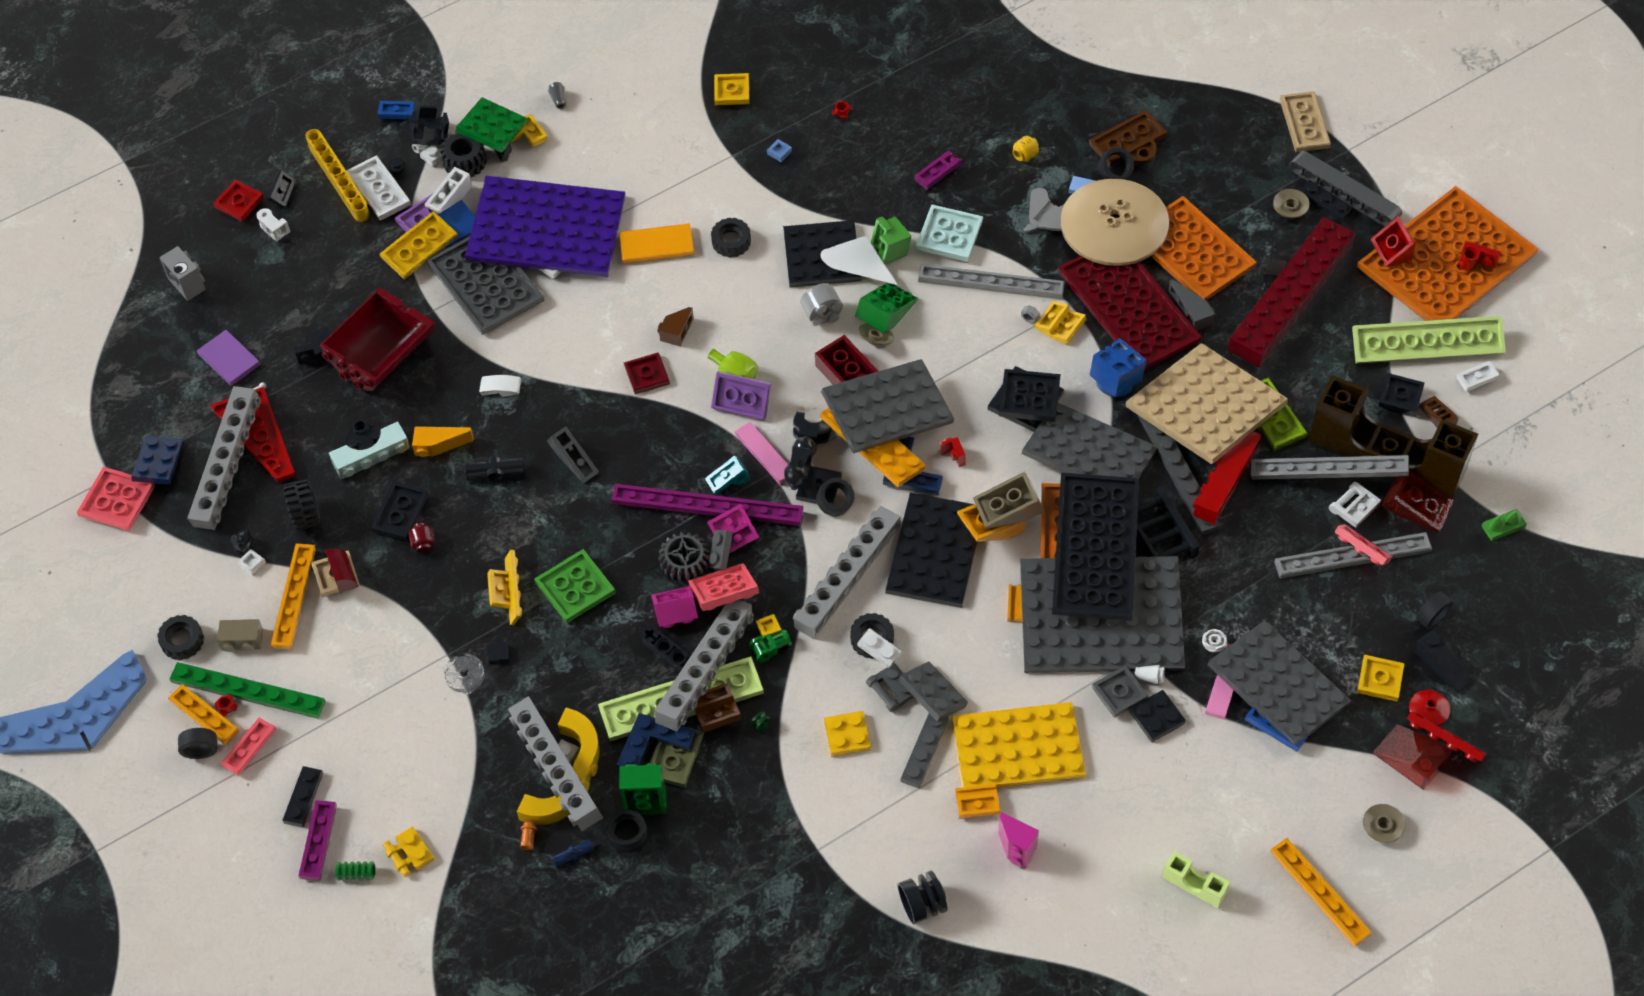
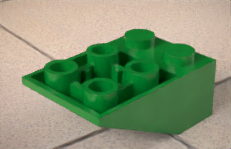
M885 283L860 298L855 317L886 333L897 325L917 302L918 298L895 284Z

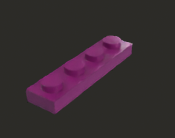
M315 800L298 875L300 879L321 880L337 808L336 802Z

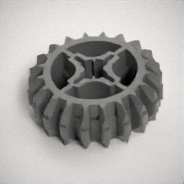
M682 531L680 536L673 534V539L667 537L666 543H662V549H659L658 559L660 567L665 571L666 576L671 575L672 580L678 577L679 581L686 578L688 582L690 577L697 578V574L702 576L703 570L708 569L711 553L709 545L705 543L703 537L699 538L697 533L694 536H691L690 532L684 535Z

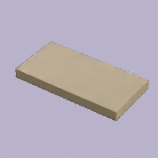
M1315 91L1280 95L1281 106L1295 152L1330 148L1331 142Z

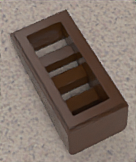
M1433 396L1419 403V407L1436 428L1443 418L1457 425L1459 418L1437 397ZM1431 403H1434V405L1431 406V407H1428V406H1427V405H1429V404H1431Z

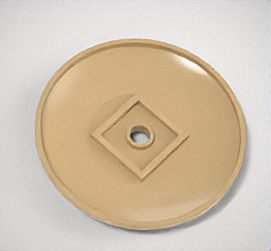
M1104 179L1082 186L1068 198L1061 213V230L1069 246L1082 257L1104 265H1129L1150 257L1163 245L1169 230V215L1162 200L1147 187L1129 180ZM1116 214V215H1119L1120 217H1119V218H1114V217H1111V215Z

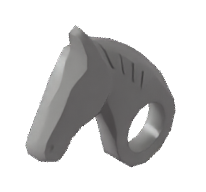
M1035 188L1031 191L1030 223L1023 228L1025 233H1031L1039 229L1062 231L1061 213L1064 205L1060 207L1054 206L1050 202L1048 193L1044 188Z

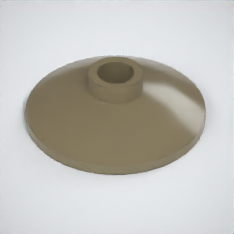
M1285 189L1275 195L1273 206L1276 212L1283 217L1299 218L1307 213L1309 199L1299 190Z
M867 323L860 325L858 328L860 337L871 345H889L894 340V335L890 330L883 333Z
M1377 804L1366 811L1363 817V827L1366 833L1375 841L1390 843L1398 840L1404 833L1405 820L1401 812L1395 807L1388 804ZM1383 824L1386 828H1381L1379 825Z

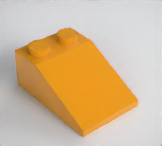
M976 504L957 511V514L977 542L1010 539L1024 533L1027 522L986 529Z

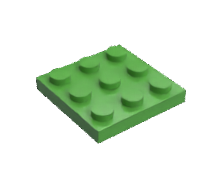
M584 549L534 579L536 585L566 624L616 593L614 587Z

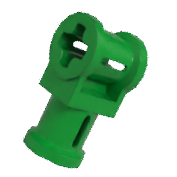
M785 629L771 637L770 633L765 636H758L749 643L750 648L757 655V661L760 663L777 655L778 649L792 645Z

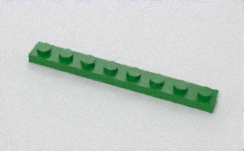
M179 662L176 663L169 678L171 683L183 684L187 687L223 696L232 695L236 699L319 719L326 702L322 697Z

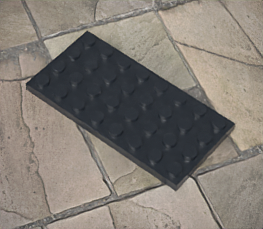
M1061 472L1052 615L1132 621L1139 478Z

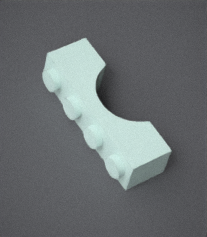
M396 422L382 428L378 442L368 449L355 450L345 445L329 452V455L340 479H344L363 469H368L376 463L385 461L398 453H403L410 446L400 424Z

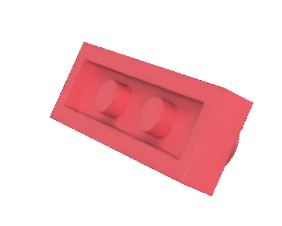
M1345 524L1339 525L1335 530L1340 540L1354 545V549L1357 552L1367 554L1371 557L1370 560L1377 565L1389 564L1393 558Z
M259 717L221 762L222 767L239 776L276 731L275 726Z

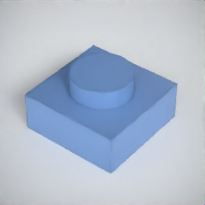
M779 139L767 149V154L779 162H782L792 152V147Z

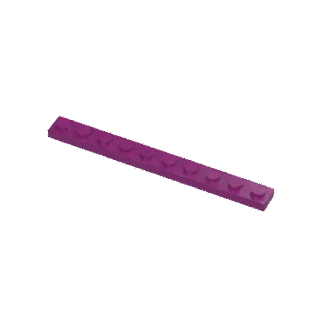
M615 484L611 499L612 504L719 516L733 507L742 504L750 520L801 526L804 507L800 505Z

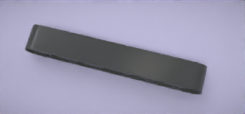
M1301 151L1289 164L1290 169L1307 181H1313L1385 227L1395 218L1402 215V210L1398 205L1306 151Z

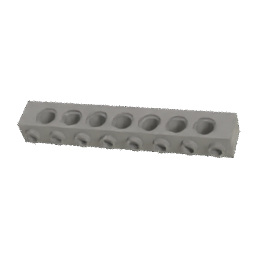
M233 386L187 518L193 527L215 530L220 522L221 511L227 501V493L232 487V479L234 473L238 470L239 458L243 455V447L245 441L249 438L250 426L255 420V412L260 405V397L255 389Z
M880 506L877 511L872 512L868 523L862 525L858 536L850 541L845 553L842 552L839 555L835 566L829 568L825 579L818 582L815 592L806 598L802 609H798L793 616L795 629L812 639L816 638L899 529V515L883 506Z
M736 600L734 603L724 606L654 710L655 722L657 724L678 731L680 726L686 723L688 714L691 710L695 709L699 697L705 694L707 685L715 679L717 670L724 665L728 653L734 650L738 638H742L746 626L751 624L754 617L751 604Z
M529 696L510 707L508 710L512 716L509 720L514 728L519 727L520 730L517 733L522 741L527 740L528 744L525 745L531 756L536 755V758L533 760L539 769L543 768L545 770L542 775L548 784L552 782L553 786L550 788L556 798L561 797L562 800L559 803L565 812L569 810L570 815L567 817L572 825H578L581 831H584L603 819Z

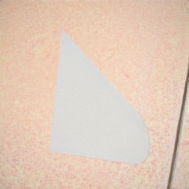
M866 236L836 245L821 252L822 260L831 268L898 285Z

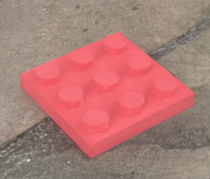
M103 467L79 507L77 514L79 517L130 532L156 485L155 483L133 482L130 474Z
M744 563L688 580L689 587L703 611L713 610L717 606L732 604L736 600L748 599L755 594H759L758 586Z

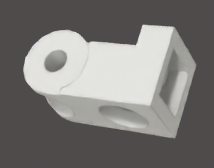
M261 209L257 212L260 227L276 242L290 233L287 221L283 218L280 220L276 219L271 210Z

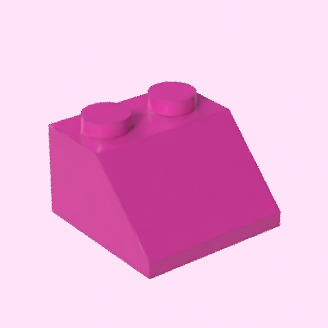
M690 587L651 595L659 627L669 628L679 622L684 624L691 623L694 619L698 618Z
M1001 812L998 834L1007 859L1016 866L1026 868L1037 849L1039 830Z

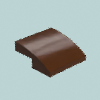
M727 683L706 690L705 694L699 697L694 709L703 733L742 720Z

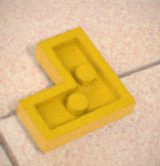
M532 114L524 116L528 118L527 124L512 140L514 142L525 137L534 148L548 141V136Z

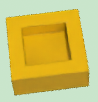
M774 614L756 621V626L761 636L770 633L771 637L781 633V628Z

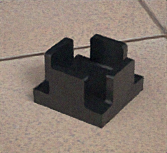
M419 106L418 116L416 112H412L408 122L413 144L441 145L444 143V139L448 138L449 129L447 113L443 112V117H436V106Z

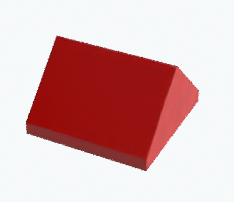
M1399 216L1371 238L1386 267L1412 260L1416 244Z

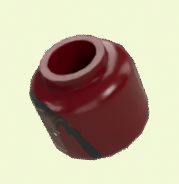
M417 523L409 531L411 548L417 552H428L435 545L434 530L431 526L425 523Z

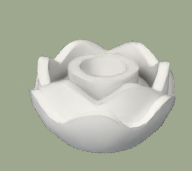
M1211 629L1204 633L1202 643L1205 649L1217 653L1225 649L1227 637L1221 630Z

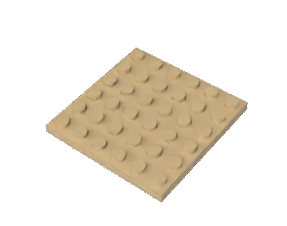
M1201 343L1127 400L1126 407L1210 464H1213L1287 404L1288 398Z

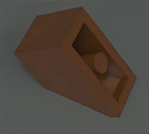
M692 307L665 316L657 329L660 341L681 347L694 320Z

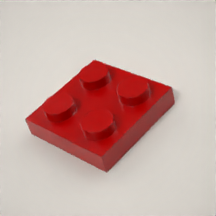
M234 180L213 204L216 209L243 222L264 199L263 193Z

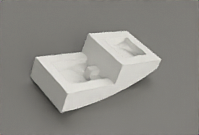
M509 375L484 376L481 379L479 392L482 396L497 393L502 397L517 395L520 390L521 378Z

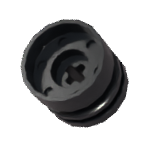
M932 870L926 872V878L923 874L918 875V886L912 878L897 883L901 902L912 924L927 920L926 909L929 910L933 917L938 915V910L941 914L948 911L944 889Z

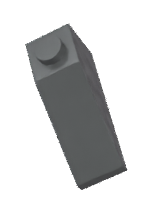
M1171 280L1168 292L1179 310L1196 331L1212 326L1216 316L1214 308L1210 307L1208 302L1175 280Z
M566 426L547 440L557 456L583 483L599 473Z

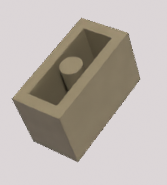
M259 619L220 620L217 642L221 650L227 652L261 649L263 627Z

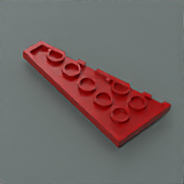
M264 387L255 389L260 397V405L256 409L255 420L250 426L249 438L245 441L244 446L277 483L294 478L296 475ZM229 399L210 405L211 409L221 420Z

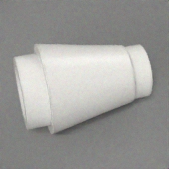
M1160 665L1136 667L1135 678L1159 685V683H1164L1165 667H1160Z

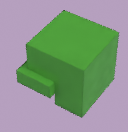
M879 217L876 219L871 245L877 250V254L882 262L887 264L907 256L912 236L896 217L888 220Z

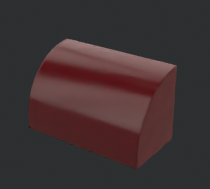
M342 549L325 550L339 593L357 588L358 584L347 553Z

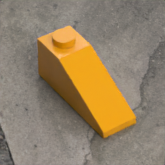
M415 427L412 447L415 456H436L470 443L474 437L471 428Z

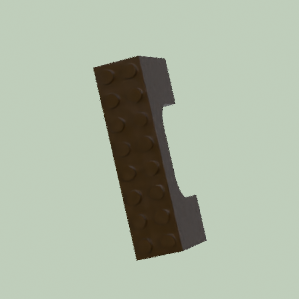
M1332 375L1317 403L1308 442L1344 457L1408 455L1409 476L1393 477L1452 501L1467 470L1479 434L1441 419L1432 439L1424 440L1381 424L1368 416L1364 409L1368 389Z

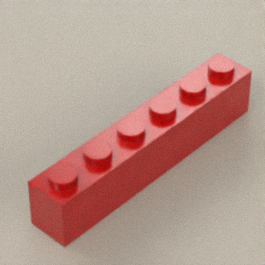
M1256 432L1250 433L1224 454L1223 458L1217 460L1216 470L1210 472L1207 479L1209 481L1208 484H1203L1200 491L1201 496L1196 497L1192 507L1195 508L1193 516L1215 525L1256 453L1261 440V434Z

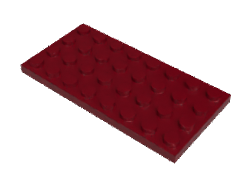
M1079 256L1058 267L1059 274L1113 341L1122 339L1146 359L1144 370L1201 341V335L1140 262L1112 266L1099 264Z

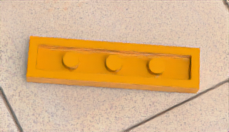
M183 684L168 697L173 705L202 728L211 729L216 732L217 740L223 745H226L239 733V729Z

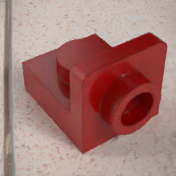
M958 437L948 438L940 442L941 455L950 453L952 460H956L958 467L966 465V454Z

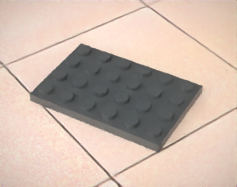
M468 237L427 259V264L482 335L544 301V296L521 267L465 261V253L470 238Z
M922 359L822 388L821 391L853 454L949 425L955 420Z
M1061 403L1057 404L1056 422L1042 421L1022 449L1023 455L1062 473L1140 478L1157 452V446Z
M1265 620L1208 662V666L1251 707H1254L1261 717L1266 718L1270 725L1282 733L1294 746L1341 712L1351 702L1339 688Z

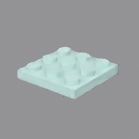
M931 205L917 241L916 250L968 262L983 222V216Z

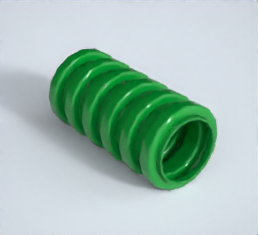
M351 861L350 864L348 862L343 864L342 862H337L335 867V876L338 881L342 878L344 880H348V878L350 880L355 878L357 880L361 878L363 880H367V878L373 880L376 874V867L373 861L369 863L367 861L363 863Z

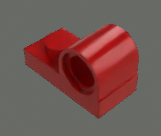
M1465 241L1459 266L1466 271L1475 269L1477 263L1496 268L1501 252Z

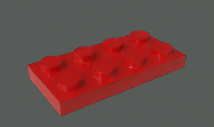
M1410 712L1407 717L1411 721L1409 725L1418 730H1423L1424 728L1429 731L1428 736L1437 741L1445 740L1448 742L1446 744L1447 747L1456 752L1459 750L1466 753L1465 757L1475 763L1478 760L1483 761L1487 755L1484 751L1416 712Z

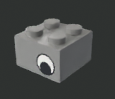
M177 246L160 257L169 281L187 301L206 290L203 284L205 279L199 273L201 271L199 265L195 261H191V257L186 251H182Z

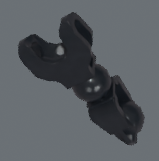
M798 411L793 419V436L797 440L792 446L791 462L784 470L785 479L789 483L791 490H797L807 480L811 469L812 457L816 454L817 446L827 442L832 432V428L823 420L817 423L808 422L805 419V413Z

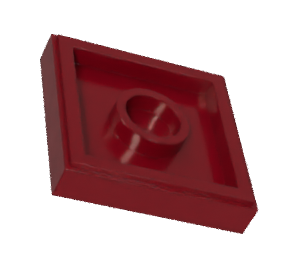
M659 352L623 362L635 395L670 384Z

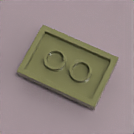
M696 730V735L689 751L657 742L650 763L662 766L665 783L683 788L686 787L704 736L703 731Z

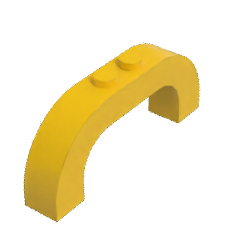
M565 708L558 723L560 734L572 737L581 744V749L572 768L588 792L591 776L594 777L598 769L597 763L600 755V746L597 733L593 724L586 716L578 711ZM527 794L524 795L517 810L520 821L532 822L536 825L558 822L567 817L570 812L569 810L567 812L563 810L559 803L562 800L560 796L557 798L553 796L541 799Z

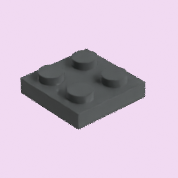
M1126 665L1092 684L1093 690L1114 718L1148 698V694Z

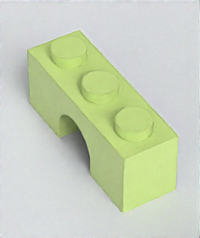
M1174 851L1164 867L1162 878L1210 905L1219 908L1228 893L1230 881L1214 872H1211L1209 876L1199 873L1192 866V860Z

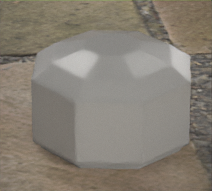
M1030 305L1024 306L1021 311V317L1029 323H1035L1040 315L1039 311Z

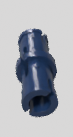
M587 839L573 847L572 845L568 846L567 850L551 856L556 868L573 860L574 862L578 861L579 857L594 851L590 839ZM579 849H582L581 851H579V852H577V853H575V854H573V855H571V856H569V857H567V858H564V856H566V855H568V854H570V853H573V852H575V851H577V850H579Z

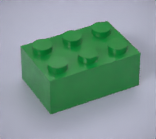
M655 763L640 766L635 764L620 766L619 790L623 808L634 810L640 815L666 814V788L662 766Z

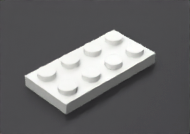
M377 155L346 171L380 221L411 205L409 198Z

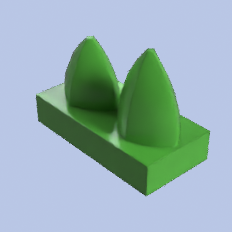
M1515 509L1483 522L1482 528L1490 540L1494 541L1526 528L1527 523L1523 519L1521 512Z

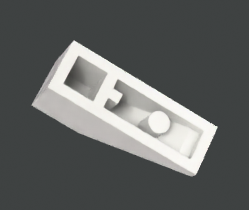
M454 167L425 203V207L441 213L462 200L472 188L470 174Z

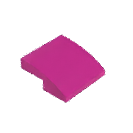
M742 504L707 522L713 534L714 530L733 532L729 554L759 538Z

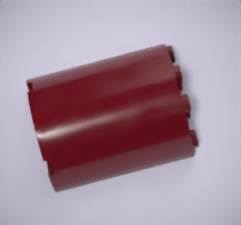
M380 287L320 344L323 351L322 356L339 371V376L343 380H349L358 390L372 391L434 331L435 322L414 308H408L403 301Z

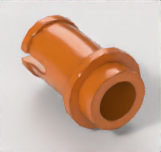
M525 822L521 826L522 838L520 848L532 850L537 828L536 824Z

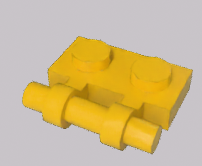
M413 826L395 837L398 842L397 845H392L390 841L383 843V847L386 850L385 854L393 860L397 872H401L403 877L410 875L411 872L408 868L412 865L418 871L435 860ZM404 851L408 858L401 859L399 854Z

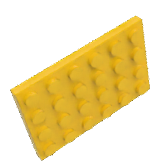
M1072 702L952 716L963 788L996 784V788L1079 779L1086 776Z

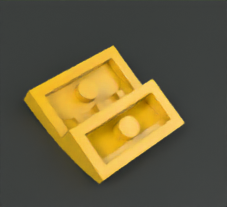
M1052 301L1034 327L1046 336L1068 345L1087 319L1085 314L1071 311L1069 305Z

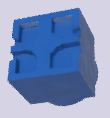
M1118 339L1112 343V346H1107L1105 350H1100L1093 355L1090 376L1096 381L1097 387L1104 394L1113 397L1125 396L1131 392L1134 385L1142 381L1146 359L1122 339Z

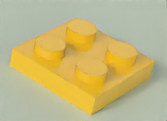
M749 73L714 75L715 105L750 104Z
M1364 655L1357 693L1397 702L1404 663Z
M863 711L824 717L831 757L871 750Z

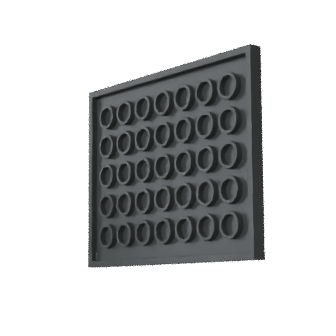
M1178 556L1135 557L1132 621L1052 615L1055 558L1020 559L1024 673L1114 672L1125 665L1130 671H1135L1136 667L1153 665L1165 667V671L1185 670Z

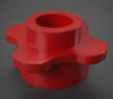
M839 101L835 104L832 114L847 118L852 107L845 101Z
M232 695L222 696L214 704L223 717L238 709V705L233 702Z

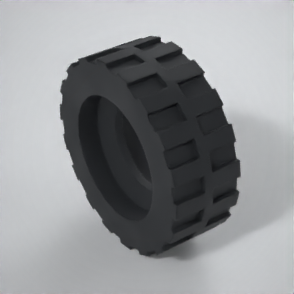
M727 218L717 222L711 231L713 249L724 257L732 258L744 254L751 245V234L748 224L737 218ZM728 232H736L740 235V239L734 243H726L723 241L722 236Z
M866 613V615L859 616L851 626V645H853V649L857 651V654L873 659L874 657L857 646L863 632L867 628H877L881 631L882 637L892 644L894 643V629L889 619L883 615Z
M176 615L162 623L163 625L159 628L157 637L158 643L167 657H171L174 660H183L196 655L200 651L204 643V634L196 619L194 620L191 616ZM182 629L189 631L190 639L187 643L179 646L172 643L171 637L176 631Z

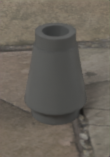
M561 82L551 83L548 93L556 108L562 109L566 106L565 87Z

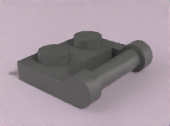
M895 663L890 668L887 667L866 680V684L876 691L887 704L886 708L890 712H893L914 698L900 683L899 678L904 673ZM882 681L897 699H892L879 683Z

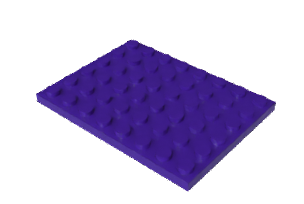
M486 175L465 253V261L542 270L550 269L552 271L558 270L559 272L608 277L626 192Z

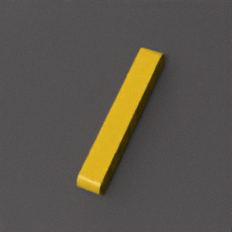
M317 129L309 130L306 133V139L313 156L354 219L359 222L366 221L370 213L364 197L322 133Z

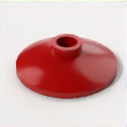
M1422 690L1411 698L1409 711L1416 712L1440 726L1446 722L1450 715V705L1442 694L1433 690Z

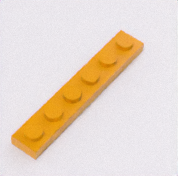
M295 544L271 641L273 649L292 650L312 568L311 562H313L315 556V545Z
M1288 838L1271 848L1270 853L1354 947L1371 936L1372 932Z

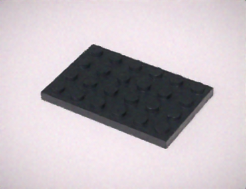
M910 492L885 594L959 608L963 607L978 542L963 523L957 511L974 504Z

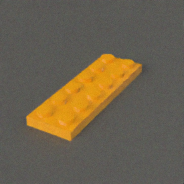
M830 408L821 412L820 418L846 441ZM899 440L859 452L897 487H900L926 468V464Z

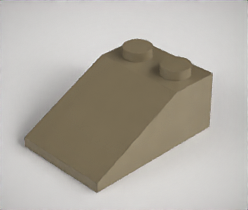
M1025 472L973 497L986 529L1028 521L1045 512Z

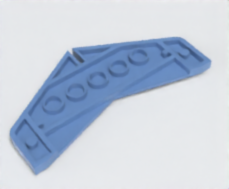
M131 650L120 656L65 702L0 717V753L89 751L82 738L83 735H86L93 749L147 681V677L134 651Z

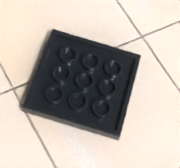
M855 220L783 226L789 288L813 286L822 283L836 284L862 281L860 275L831 268L821 258L823 250L857 239Z

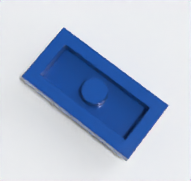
M380 101L378 118L409 119V116L415 111V103L407 101Z

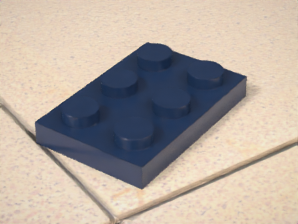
M146 436L131 475L132 481L170 485L184 446L183 439Z

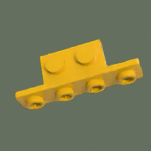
M510 550L505 558L506 571L490 569L488 572L490 607L509 609L510 625H515L522 616V608L519 606L521 592L518 590L519 574H517L516 570L518 558L515 557V550Z

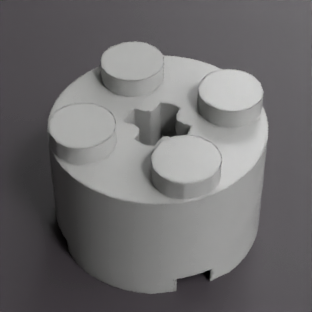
M822 283L815 285L811 288L812 291L807 294L805 292L800 303L813 326H818L828 321L832 323L839 318L838 314L841 312L843 304L830 284Z

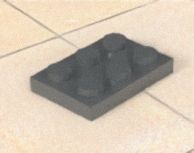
M930 661L902 674L899 678L900 683L937 722L965 708L968 704V701Z

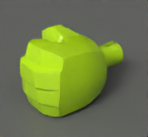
M713 348L707 357L719 365L718 371L755 379L759 369L754 360L736 351H731L725 356Z

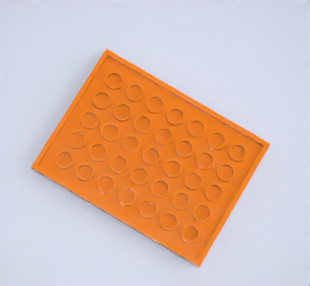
M1454 186L1405 225L1416 244L1411 261L1386 267L1375 248L1358 262L1357 267L1424 321L1457 319L1537 254L1538 248L1460 188ZM1465 241L1500 251L1501 254L1496 268L1477 263L1475 269L1471 271L1463 270L1459 266V260Z

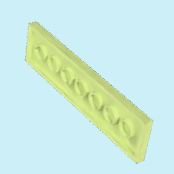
M1502 316L1356 325L1352 327L1356 364L1504 354L1506 352Z
M751 657L719 667L715 679L707 685L708 690L727 683L735 702L764 694ZM674 681L598 704L609 740L614 741L629 736L639 713L655 718L654 710ZM691 710L688 717L696 715L695 711Z

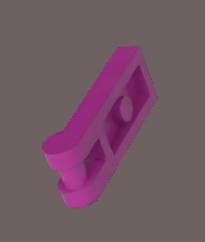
M947 151L917 173L915 181L928 190L951 171L960 168L962 160L955 158L951 151Z

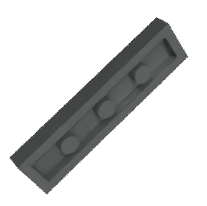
M930 713L928 714L901 776L902 783L920 789L947 726L949 717L937 722Z

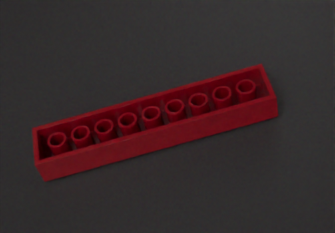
M1323 217L1232 334L1227 351L1260 368L1350 251L1356 233Z

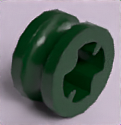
M761 711L755 715L751 724L756 726L758 731H762L770 724L771 718L766 716L764 711Z

